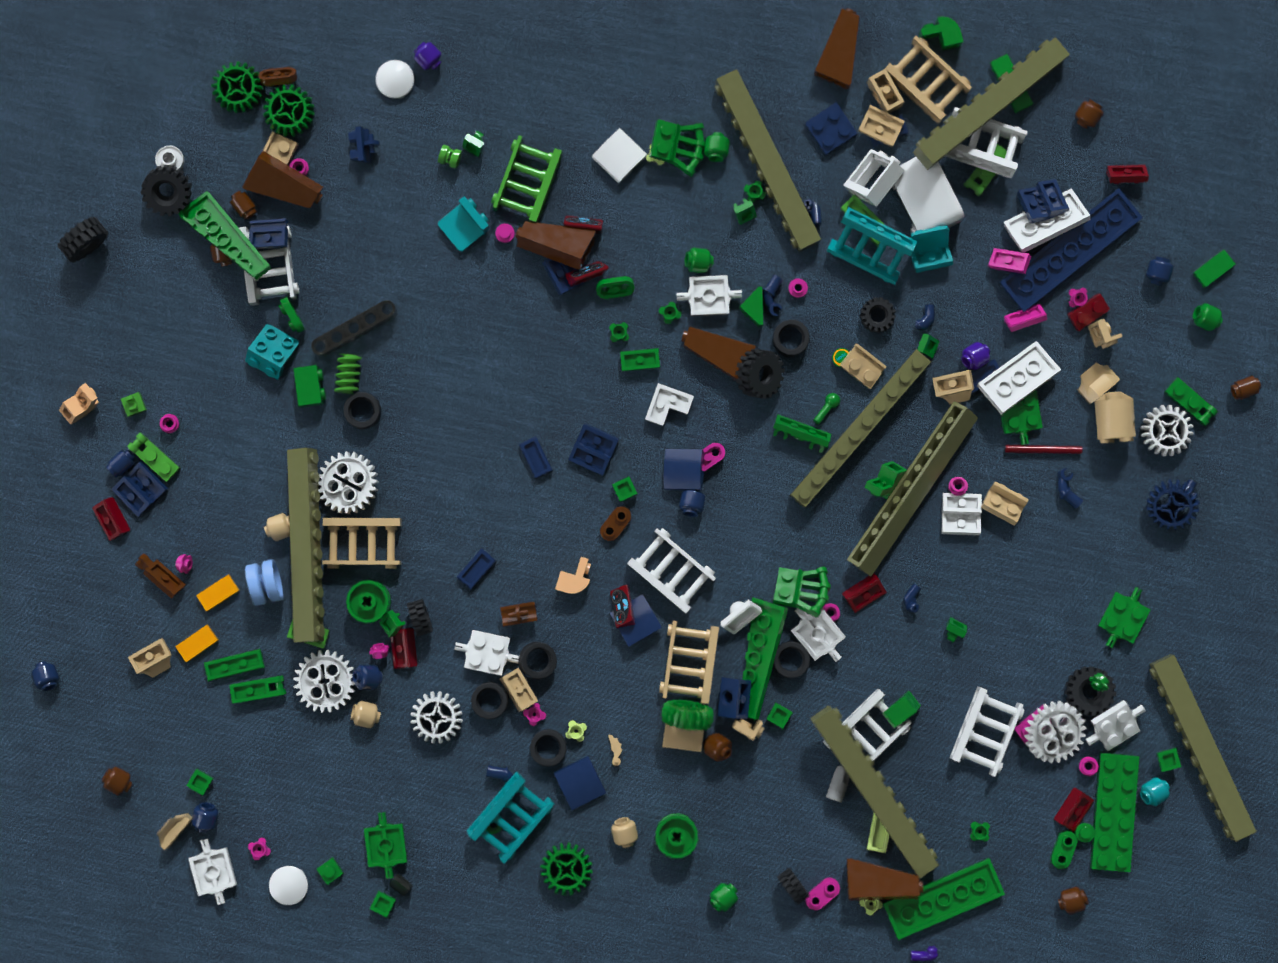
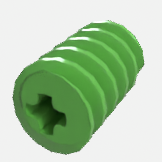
M339 354L343 357L338 358L337 361L342 363V365L336 366V369L341 371L336 373V377L341 380L335 381V384L340 387L335 388L334 392L354 394L353 391L359 390L354 384L360 382V380L354 378L360 375V372L356 371L355 368L361 367L356 361L362 360V357L352 354Z

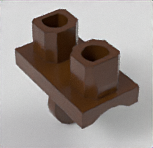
M535 602L500 607L503 626L538 621Z

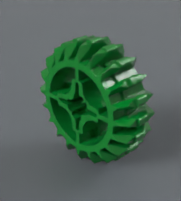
M239 61L236 62V66L229 62V68L222 65L224 71L217 70L216 73L219 77H213V80L217 83L211 84V87L216 89L212 92L213 96H217L215 101L220 103L221 108L227 106L228 112H231L233 107L235 113L239 112V108H241L243 113L246 112L245 107L247 106L250 110L253 109L251 103L254 102L257 105L259 102L256 100V97L262 98L258 91L264 90L263 86H260L259 73L254 72L255 68L253 66L248 68L247 63H244L241 67ZM234 74H243L236 79L230 77ZM249 78H251L252 81V89L250 93L246 90V85L248 84L247 81ZM225 82H227L229 85V89L227 91L228 94L226 96H224L223 86ZM232 83L234 85L240 86L244 92H242L240 89H235ZM238 96L245 97L241 101H231L232 99L235 100Z
M283 85V91H280L278 87L275 88L277 92L275 95L273 92L269 93L272 99H265L269 104L263 106V109L267 111L263 113V116L268 118L265 122L271 124V130L277 129V134L280 135L283 131L285 137L288 136L289 131L292 136L296 135V130L302 134V127L306 130L309 128L306 122H313L309 116H315L313 111H309L315 108L314 104H310L312 98L307 97L308 93L306 91L302 92L300 87L295 90L293 85H290L289 90L286 85ZM286 97H295L301 101L290 103L286 100ZM280 101L281 108L278 111H276L277 114L274 115L275 107L277 103ZM285 104L290 107L293 118L287 113ZM304 107L303 115L298 121L297 113ZM289 119L293 124L284 125L279 123L278 120Z
M680 699L669 700L664 703L661 713L662 721L665 724L689 731L709 729L714 718L711 707L699 702Z
M570 842L567 843V848H564V844L560 843V850L554 845L552 847L554 853L549 850L546 852L550 858L543 857L542 859L547 864H541L540 868L546 869V871L541 872V876H548L543 882H551L548 886L549 889L556 886V894L559 892V889H563L562 895H566V890L569 889L570 895H573V888L580 892L579 885L584 888L587 886L583 880H591V877L586 875V873L591 874L593 872L592 869L587 868L592 865V862L585 861L590 856L589 854L582 856L585 849L582 848L578 852L577 844H575L574 849H571ZM565 853L574 855L568 861H564L557 856ZM578 860H580L583 867L581 877L574 870V865ZM552 861L556 863L560 870L555 878L551 873ZM571 864L570 870L572 871L570 873L566 871L562 874V865L568 866ZM564 877H570L572 880L574 879L576 882L571 884H562L559 881L562 880Z

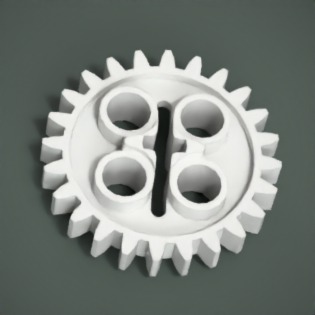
M347 451L344 456L338 453V459L331 456L332 462L325 461L327 467L320 468L324 472L319 474V478L322 480L318 482V485L322 488L318 491L323 493L320 499L327 500L325 505H332L331 510L335 511L338 508V512L343 513L345 509V512L350 514L352 509L353 512L358 513V507L364 510V503L371 504L368 500L369 497L375 498L372 491H378L374 487V484L379 483V481L374 479L378 473L372 472L375 466H368L371 461L368 459L364 460L365 456L360 455L358 457L355 452L350 455ZM347 465V472L341 474V468ZM334 474L362 488V491H358L334 478ZM363 474V481L358 483L357 477ZM337 482L338 489L332 491V485ZM354 491V498L348 500V494Z
M321 650L318 651V656L311 653L312 659L304 657L306 664L299 663L302 669L295 670L299 677L293 678V680L299 681V684L295 685L294 688L300 689L296 695H303L300 701L307 700L306 707L314 705L313 711L320 707L322 713L326 707L329 712H332L333 706L338 710L340 709L339 703L346 705L344 699L350 700L352 698L348 693L355 692L351 688V685H355V683L352 681V674L350 672L354 667L348 668L347 666L350 660L343 662L344 655L337 658V651L330 655L329 650H326L325 655H323ZM321 664H324L325 678L330 680L327 683L329 698L326 697L325 683H321V680L324 679ZM331 664L336 665L338 668L336 675H331L328 671ZM312 668H316L319 672L316 679H313L309 674ZM335 683L341 686L339 694H335L332 691V686ZM315 687H319L322 690L320 698L313 695Z
M1052 701L1050 707L1044 704V710L1037 708L1038 714H1031L1034 719L1033 721L1027 720L1030 727L1025 728L1028 734L1024 735V737L1028 740L1026 745L1030 747L1029 750L1038 759L1040 758L1044 762L1048 760L1050 763L1056 760L1060 763L1061 757L1067 760V754L1074 756L1072 751L1074 749L1079 751L1077 744H1083L1080 737H1086L1082 732L1086 727L1083 725L1085 720L1081 717L1082 714L1075 707L1068 703L1063 704L1061 701H1058L1056 705Z

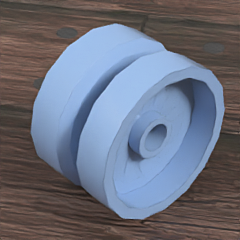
M274 559L263 561L261 568L257 563L246 565L248 589L255 606L266 604L268 598L272 602L283 600L281 577Z

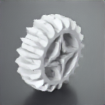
M1161 405L1159 409L1153 408V413H1147L1149 419L1144 418L1142 420L1147 424V426H1141L1142 430H1146V433H1142L1141 437H1147V440L1143 443H1150L1151 445L1148 449L1152 450L1155 448L1154 454L1156 455L1160 451L1162 456H1166L1167 452L1169 456H1174V451L1180 454L1181 448H1187L1184 442H1191V439L1187 436L1193 435L1192 431H1188L1189 428L1193 427L1192 424L1187 425L1190 417L1184 419L1183 417L1186 412L1182 411L1179 414V407H1175L1173 410L1172 405H1168L1167 408L1164 405ZM1162 415H1167L1174 419L1166 423L1158 418ZM1154 423L1155 427L1158 429V434L1156 437H1154L1153 434ZM1178 424L1181 428L1180 438L1176 432V427ZM1170 426L1168 430L1170 434H1165V428ZM1168 438L1170 441H1174L1175 444L1173 446H1164L1160 442Z
M441 691L438 692L437 697H435L434 692H430L431 698L424 694V702L420 698L417 700L420 707L413 705V709L417 710V713H411V716L416 717V719L411 720V724H418L413 730L417 731L420 729L421 732L418 734V737L425 734L424 741H428L429 737H432L431 743L433 744L436 742V738H438L439 743H443V736L449 741V733L455 736L456 732L453 729L460 730L461 728L456 722H463V719L457 718V715L463 714L462 711L456 712L460 704L453 706L452 703L456 699L452 698L448 701V693L442 698ZM436 701L432 713H422L428 703ZM442 703L449 707L452 716L445 715L442 712ZM438 710L441 717L446 719H440L436 723L432 717L428 716L435 715ZM421 718L431 722L432 732L424 727ZM441 722H452L448 730L438 733Z

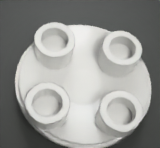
M398 60L384 63L376 75L378 89L384 95L391 98H403L411 90L414 83V75L411 68L406 63Z
M293 866L279 868L273 873L269 882V890L272 897L284 905L298 903L304 898L308 889V882L304 872Z

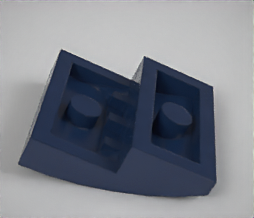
M1056 179L1041 181L1037 183L1036 187L1018 190L1017 196L1030 224L1051 219L1069 210Z
M584 423L568 460L603 475L619 438Z
M666 449L664 489L702 491L704 451L702 449Z
M141 461L126 476H123L112 488V491L139 517L167 491L168 487Z
M643 594L631 600L635 624L618 628L628 647L662 628ZM612 611L610 615L615 622L614 612Z
M589 756L554 772L571 810L606 794V790Z

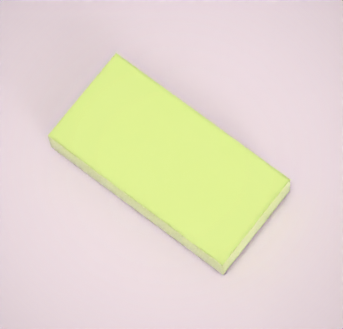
M873 812L866 849L886 853L890 835Z

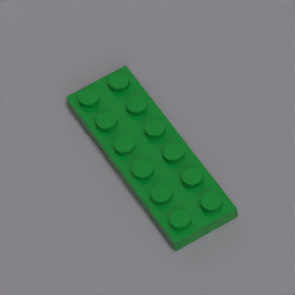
M1099 752L1094 815L1095 836L1092 841L1090 868L1131 872L1139 756Z
M987 858L923 885V893H920L919 899H892L883 902V906L899 940L1001 897L1005 893L990 858Z

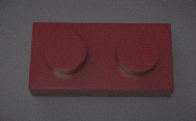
M1146 165L1107 166V176L1110 183L1148 182L1149 174Z
M1097 293L1087 300L1086 304L1077 307L1067 316L1075 329L1080 331L1109 311L1110 308L1102 295Z

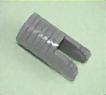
M837 766L826 797L842 802L850 776L843 766Z

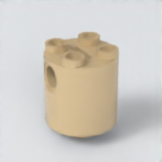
M1122 392L1105 393L1095 401L1097 440H1100V443H1114V439H1119L1120 442L1134 441L1133 437H1136L1133 398Z

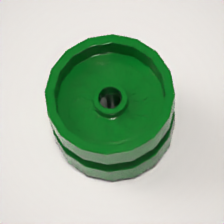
M373 580L360 581L353 585L348 592L346 598L347 609L357 621L364 623L377 622L390 610L391 595L388 589L380 582ZM368 598H372V599H373V600H371V604H372V605H368V604L366 603V600H367Z
M671 813L663 817L655 831L656 843L660 851L672 858H683L689 855L695 849L698 841V831L694 822L687 815L681 813ZM675 831L677 832V834L680 833L679 838L673 837V833Z

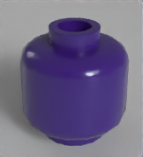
M422 42L414 50V60L423 70L431 68L435 70L442 63L440 61L442 53L431 42Z
M980 342L972 343L962 351L961 360L963 365L967 369H980L990 361V349L987 345Z

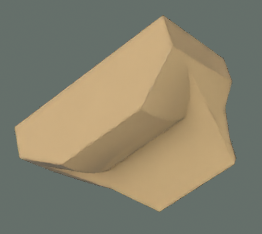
M1096 362L1081 375V385L1078 391L1091 404L1120 379L1108 365L1103 366Z
M971 370L932 378L936 397L945 399L949 404H952L954 401L959 403L970 400L971 392L974 390Z
M161 638L129 656L128 659L137 674H146L153 678L171 668L170 658L172 654L164 639Z
M187 813L170 818L157 833L160 839V846L164 850L168 849L192 821V816Z

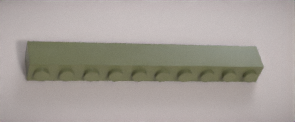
M1056 37L1050 42L1048 39L1039 46L1040 50L1037 52L1035 50L1031 51L1025 57L1027 59L1025 62L1019 61L1012 67L1013 71L1011 73L1006 71L998 78L999 82L996 85L993 82L985 88L986 93L983 95L977 94L971 100V105L967 106L965 104L957 111L959 113L957 116L953 117L951 115L943 122L945 125L942 128L937 126L929 133L931 136L927 140L923 137L915 144L917 148L913 151V154L927 170L930 169L1060 65L1070 54Z
M736 69L717 78L716 85L714 86L718 96L722 95L725 101L723 103L725 111L727 113L730 112L733 117L731 122L734 129H739L741 134L739 137L744 147L747 146L750 152L748 157L752 164H756L758 168L756 173L760 181L764 180L767 186L765 187L767 196L769 198L772 197L775 202L773 205L777 215H781L783 219L781 222L786 232L789 231L792 237L790 242L793 248H797L801 252L820 243L821 238L738 70Z
M916 349L794 489L790 496L805 508L931 361Z
M955 401L952 403L847 558L859 570L869 576L873 575L977 421L978 417L967 407Z
M312 448L287 450L294 642L300 643L324 641L325 635L322 599L324 595L322 588L323 570L321 568L322 550L320 545L322 534L320 531L321 513L319 511L320 493L318 491L319 473L317 464L319 457L317 449Z
M1169 654L1150 663L1151 669H1149L1152 678L1156 679L1159 684L1157 687L1159 694L1166 699L1167 704L1165 706L1170 715L1173 714L1175 722H1173L1178 732H1181L1184 738L1182 743L1185 749L1189 750L1192 755L1190 757L1191 763L1195 768H1198L1200 773L1198 778L1201 784L1205 785L1208 790L1206 795L1209 801L1214 803L1216 807L1214 812L1218 820H1222L1225 826L1223 828L1225 836L1233 841H1238L1257 832L1175 655Z
M828 705L810 718L914 872L919 878H922L939 866L936 861L938 856L932 848L928 850L925 845L927 840L922 833L917 834L915 831L916 824L911 817L907 819L904 814L906 809L901 802L896 803L893 798L896 795L891 787H885L883 784L885 778L879 770L875 772L872 767L875 764L869 755L864 756L862 753L864 748L859 740H853L851 737L853 731L847 723L843 725L840 720L842 718L837 708L832 709Z

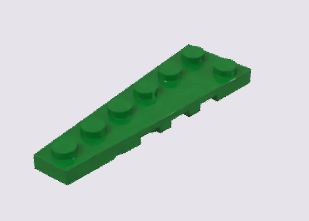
M208 191L178 213L182 220L255 280H258L272 269Z
M752 597V602L761 607L762 613L751 621L750 633L747 636L749 643L748 652L745 654L747 661L746 669L743 671V679L752 680L748 717L759 719L788 608Z

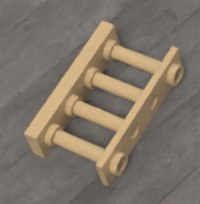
M915 36L911 42L914 45L912 50L897 65L893 66L890 63L885 69L894 84L939 124L946 116L944 109L962 90L967 94L972 87L966 77L959 76L928 47L929 44L925 39ZM921 51L928 60L911 78L907 79L902 74V70ZM935 64L942 73L925 91H920L916 87V83ZM949 77L956 86L939 104H934L930 100V96Z
M323 518V526H328V530H330L329 560H322V564H327V568H339V565H385V569H397V565H402V561H395V530H397V527H402L401 518ZM339 526H347V530H349V561L337 560V530H339ZM359 526H366V530H368V561H356L357 530H359ZM378 526H385V530H387V561H376V530H378Z
M673 621L672 624H668L667 636L671 637L665 681H661L659 693H663V698H667V692L693 695L700 698L701 703L709 704L719 627L711 626L710 630L707 629L706 631L676 627L677 621ZM675 635L703 638L705 641H709L708 649L698 650L674 646ZM672 654L703 658V660H706L705 668L695 669L671 665ZM670 673L700 677V679H703V686L691 688L668 684Z

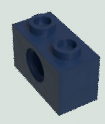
M721 678L718 716L748 719L752 680Z

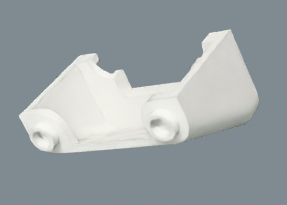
M917 157L900 165L904 172L892 188L897 191L913 222V228L910 229L911 233L917 230L931 229L936 226L947 225L949 228L963 220L964 212L939 162L928 170Z

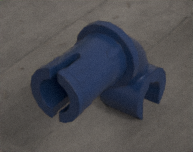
M775 274L772 275L766 287L762 288L764 303L771 317L778 316L773 312V307L779 311L782 310L781 305L773 301L775 292L783 282Z
M1067 468L1061 469L1057 474L1059 479V498L1064 499L1074 509H1077L1083 502V499L1070 490L1071 487L1067 486V481L1072 479L1073 472L1065 477L1064 471Z
M488 765L486 777L502 779L503 782H508L513 776L508 767L501 768Z

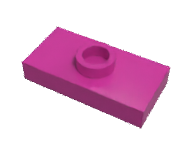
M1040 304L1031 306L1024 312L1020 310L1004 316V321L1011 332L1047 320V314Z

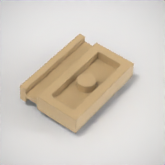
M870 105L858 132L893 147L905 121Z
M272 132L263 151L289 165L298 143Z
M856 343L839 365L869 389L872 388L882 374V371L887 367Z

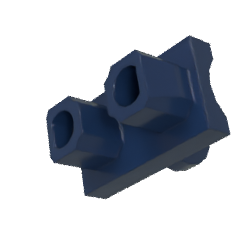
M361 126L355 127V131L348 133L349 142L352 144L357 143V149L350 151V159L366 164L372 163L371 154L375 153V147L380 146V141L374 140V134H370L369 129H364Z

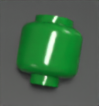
M714 132L705 139V156L712 162H722L729 155V139L720 132Z
M691 248L689 252H686L684 258L685 267L690 272L706 273L714 263V257L711 256L708 249Z
M1207 303L1197 306L1192 315L1195 325L1207 331L1218 328L1223 321L1221 310Z
M720 883L710 893L711 900L709 902L718 912H727L737 903L738 896L736 893L738 891L731 883L728 885Z

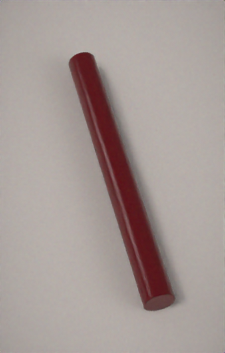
M1005 445V452L1082 454V446Z

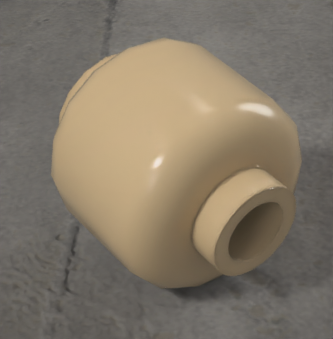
M281 513L267 519V526L264 527V530L268 537L279 541L290 536L289 516Z
M360 701L357 705L354 704L351 719L356 726L371 728L375 723L379 722L381 712H378L376 704Z
M627 817L614 821L611 832L615 844L623 848L633 846V843L638 839L635 822Z

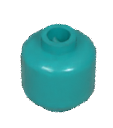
M1154 777L1141 786L1140 796L1147 805L1157 806L1169 798L1170 786L1165 780Z

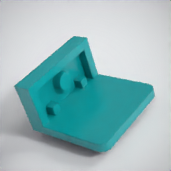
M465 196L459 200L460 204L438 222L440 229L459 251H464L490 230L487 224L490 222L484 213L479 214L476 211L478 206L471 198L467 200Z
M947 225L917 230L911 233V238L917 241L911 254L916 273L953 265V258L948 246L949 228Z
M267 324L249 346L245 362L251 367L263 371L267 376L279 380L285 363L298 347L299 341Z

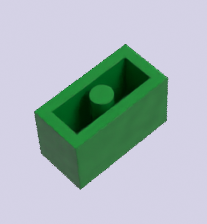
M317 365L294 368L298 406L324 405L323 400L326 399V391L321 386V381L324 380L323 370L319 369Z

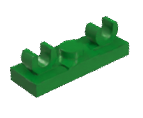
M778 414L773 426L775 428L774 436L777 435L778 431H783V439H786L789 433L800 441H811L809 448L812 449L813 445L818 444L820 445V453L823 452L824 447H828L831 433Z

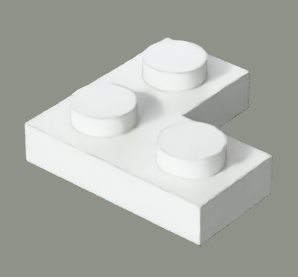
M658 383L645 420L663 426L669 408L688 414L694 396Z

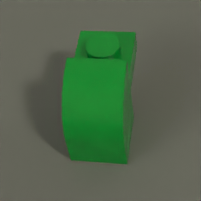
M937 17L935 26L934 23L924 25L919 32V37L925 40L939 36L942 51L961 47L963 44L960 27L953 19L948 17Z
M893 461L882 464L878 477L868 480L865 488L871 491V494L874 496H882L888 499L907 469Z

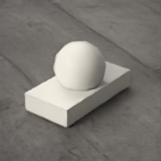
M747 600L745 603L737 601L731 605L730 615L720 622L721 626L732 634H736L762 613L761 607L750 600Z

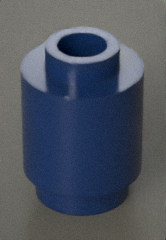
M121 449L108 462L109 464L106 468L116 478L119 475L122 476L135 464L133 460L135 456L129 450L124 451Z

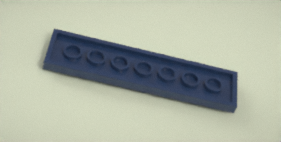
M1119 188L1088 212L1091 220L1059 235L1032 256L1026 274L1012 272L999 282L1020 310L1026 311L1143 218Z

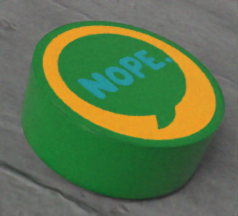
M845 348L837 349L832 355L833 364L841 368L839 365L849 351Z

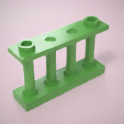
M519 135L517 140H513L511 145V151L513 152L498 194L494 193L491 204H494L493 209L496 211L502 205L525 213L530 217L529 222L538 223L562 157V150L555 148L553 153H546L523 145V137ZM519 151L547 161L546 163L549 164L547 171H540L517 163L516 159ZM514 169L539 178L542 181L541 187L534 189L509 180L512 170ZM506 187L534 196L533 199H536L534 206L528 207L503 198Z

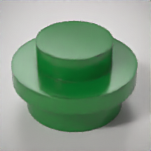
M1081 823L1076 827L1075 835L1081 842H1090L1095 836V830L1092 825Z

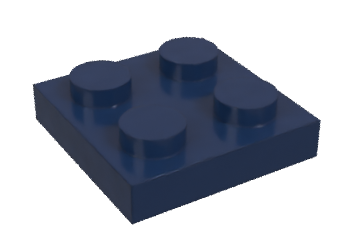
M837 102L804 124L825 156L857 135L856 130Z

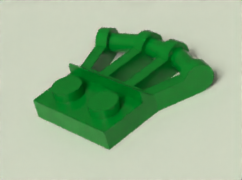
M658 119L655 125L649 157L671 163L692 177L695 173V168L703 160L704 156L702 154L703 148H705L702 130L704 129L703 123L681 126L680 124ZM695 131L696 140L681 136L680 132ZM678 142L696 147L695 153L677 148ZM676 155L692 159V161L687 166L677 159Z
M779 567L773 604L799 608L809 615L818 618L821 614V609L829 600L828 592L831 585L827 579V568L819 567L816 570L802 571L801 569L793 570ZM819 577L821 583L806 581L803 579ZM801 588L820 591V594L801 592ZM800 600H806L817 603L815 604V606L811 607Z

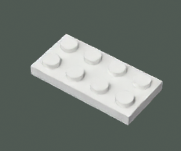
M1072 189L1062 193L1069 207V210L1063 214L1030 224L1025 212L1004 222L1005 229L1022 253L1091 220L1090 214Z
M1036 341L979 382L977 387L1002 415L1057 375L1061 369Z

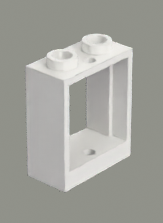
M871 149L843 186L852 195L855 194L859 199L877 207L904 170L899 165L900 161L894 156L888 157L882 151L876 152ZM880 165L886 167L870 189L864 187Z

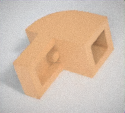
M85 383L78 388L74 396L62 403L59 411L72 425L98 405V397L95 391Z
M580 558L576 575L560 571L555 589L566 593H578L584 590L590 583V579L583 578L584 574L588 575L591 564L588 563L589 559Z

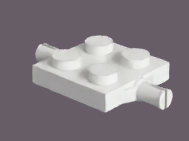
M728 275L689 277L690 287L688 293H677V301L688 300L691 306V316L729 314L730 299L742 298V290L730 291Z
M797 608L795 612L802 620L791 631L812 658L817 660L822 655L828 653L835 662L842 658L835 647L846 636L822 608L821 614L816 618L809 614L807 615L806 612Z
M472 630L471 639L467 645L457 642L455 644L459 647H455L454 650L466 652L464 668L502 676L507 661L519 663V660H516L519 659V656L509 654L510 638Z
M1124 700L1091 720L1094 725L1095 734L1085 739L1086 742L1091 746L1100 740L1107 751L1140 732L1136 723V717L1146 712L1144 707L1140 705L1131 710Z
M208 839L201 840L203 852L188 858L198 896L207 893L215 894L217 905L225 903L222 891L237 885L228 848L211 850Z

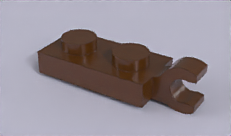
M144 553L135 563L139 569H144L143 574L171 599L186 585L160 561L156 560L153 562Z

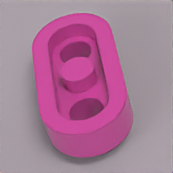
M712 443L702 449L704 451L702 471H706L724 458L725 449L720 443ZM713 449H717L719 451L718 456L712 455Z
M831 877L823 879L808 892L810 896L805 900L807 906L812 910L821 909L838 895L840 891L839 883ZM833 885L834 889L827 891V886ZM814 897L819 898L817 904L812 903Z

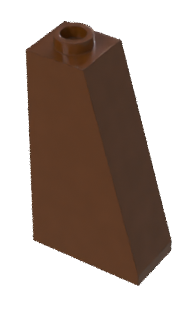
M846 8V10L841 9L814 72L815 76L847 90L852 82L859 15H856L854 10Z
M265 151L258 156L242 186L245 190L311 208L314 203L318 204L323 196L320 193L323 189L322 185Z
M525 221L522 228H518L515 238H517V247L581 270L595 244L596 231Z
M689 327L688 331L684 330L681 340L685 342L684 348L734 380L738 378L735 372L739 371V367L736 366L737 363L742 362L740 360L741 356H746L745 353L747 351L751 352V349H755V345Z
M847 859L849 901L919 899L920 893H923V883L919 881V876L854 859Z

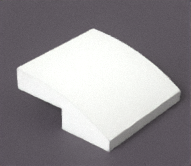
M619 128L592 155V158L615 181L620 183L647 154Z
M943 493L942 534H981V494L956 496L952 493Z

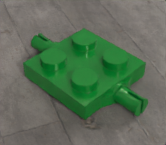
M1037 390L1001 415L1004 434H1020L1021 445L1029 444L1028 432L1043 428Z
M1135 587L1131 597L1123 596L1118 592L1114 593L1098 624L1099 627L1110 634L1105 644L1106 646L1113 649L1117 639H1124L1131 644L1134 643L1151 610L1137 601L1142 593L1141 589Z
M379 812V824L375 827L364 828L368 867H384L385 879H389V875L390 878H394L392 866L408 862L403 823H387L386 812Z

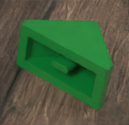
M758 287L739 307L758 327H763L762 287Z
M907 691L882 714L891 726L896 728L916 713L921 705L912 693Z

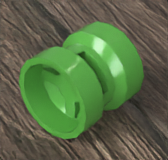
M444 144L439 153L438 163H447L450 167L456 169L461 159L462 150H453Z

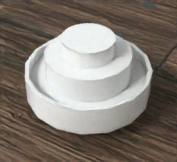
M165 146L157 152L155 162L157 166L161 165V167H164V165H169V168L175 166L177 167L176 170L180 171L184 165V156L177 147Z

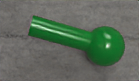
M830 393L826 396V404L813 419L816 424L819 425L831 408H836L840 404V397L836 393Z

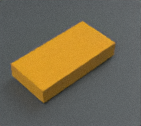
M228 574L196 596L207 612L240 590L230 574Z
M207 624L175 647L185 662H188L219 639Z

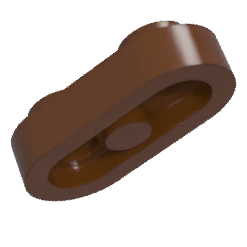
M292 67L266 69L259 73L258 78L261 80L260 84L265 87L281 84L291 85L297 80L296 69Z
M623 506L617 507L607 518L600 529V534L605 540L613 541L623 531L631 519L629 509ZM620 512H623L625 514V518L623 520H620L618 518V514ZM609 527L614 530L611 535L606 533V529Z

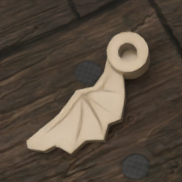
M609 734L611 750L614 752L612 764L619 766L621 760L618 757L622 751L621 743L618 742V738H614Z

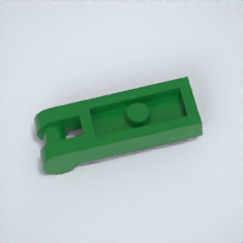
M1179 377L1175 378L1164 391V393L1205 427L1208 425L1209 419L1212 416L1215 417L1218 413L1216 408L1207 403ZM1201 408H1203L1206 411L1204 415H1201L1199 413Z
M284 676L230 684L232 704L285 695L286 688H283L282 682L284 681ZM270 683H275L276 690H270Z

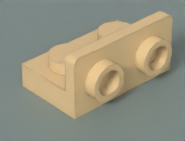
M1105 319L1096 321L1088 326L1095 348L1099 346L1102 349L1118 343L1117 339L1123 337L1121 333L1111 337V327Z
M994 482L988 490L981 508L1015 526L1029 500L1021 494L1010 490L1005 485Z
M735 719L732 724L734 729L753 740L755 736L759 738L764 730L763 722L757 719L753 728L744 719H740V721Z

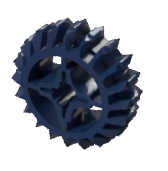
M1169 479L1168 485L1162 481L1161 488L1155 485V491L1149 492L1151 497L1147 498L1149 505L1146 506V509L1150 511L1148 516L1154 517L1153 523L1160 521V528L1165 524L1166 530H1170V526H1174L1176 531L1178 530V525L1184 529L1185 522L1191 525V519L1197 518L1195 513L1199 512L1197 505L1200 504V501L1196 499L1198 494L1192 493L1193 487L1187 488L1186 482L1181 486L1180 480H1176V484H1172V480ZM1175 492L1184 495L1187 500L1176 497ZM1165 493L1169 494V497L1166 500L1161 501V503H1157L1158 499L1162 495H1164ZM1171 498H1173V502L1176 505L1175 512H1173V508L1170 505ZM1189 507L1184 515L1177 517V513L1180 510ZM1159 510L1168 512L1171 518L1164 516Z

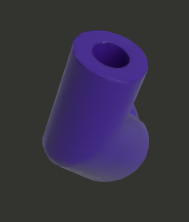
M929 946L927 951H911V961L935 960L938 957V949L935 946Z

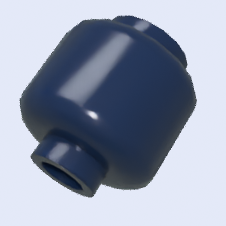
M1162 257L1150 260L1146 277L1151 279V284L1162 286V283L1170 282L1174 266L1170 263L1171 260Z
M696 490L683 491L679 503L680 510L686 516L697 517L704 510L705 495Z
M46 661L36 664V668L31 672L36 688L44 692L56 688L60 677L55 665Z
M359 665L352 674V681L360 690H375L382 682V673L375 665Z
M200 803V805L194 808L191 823L198 832L207 833L216 827L219 812L211 803Z

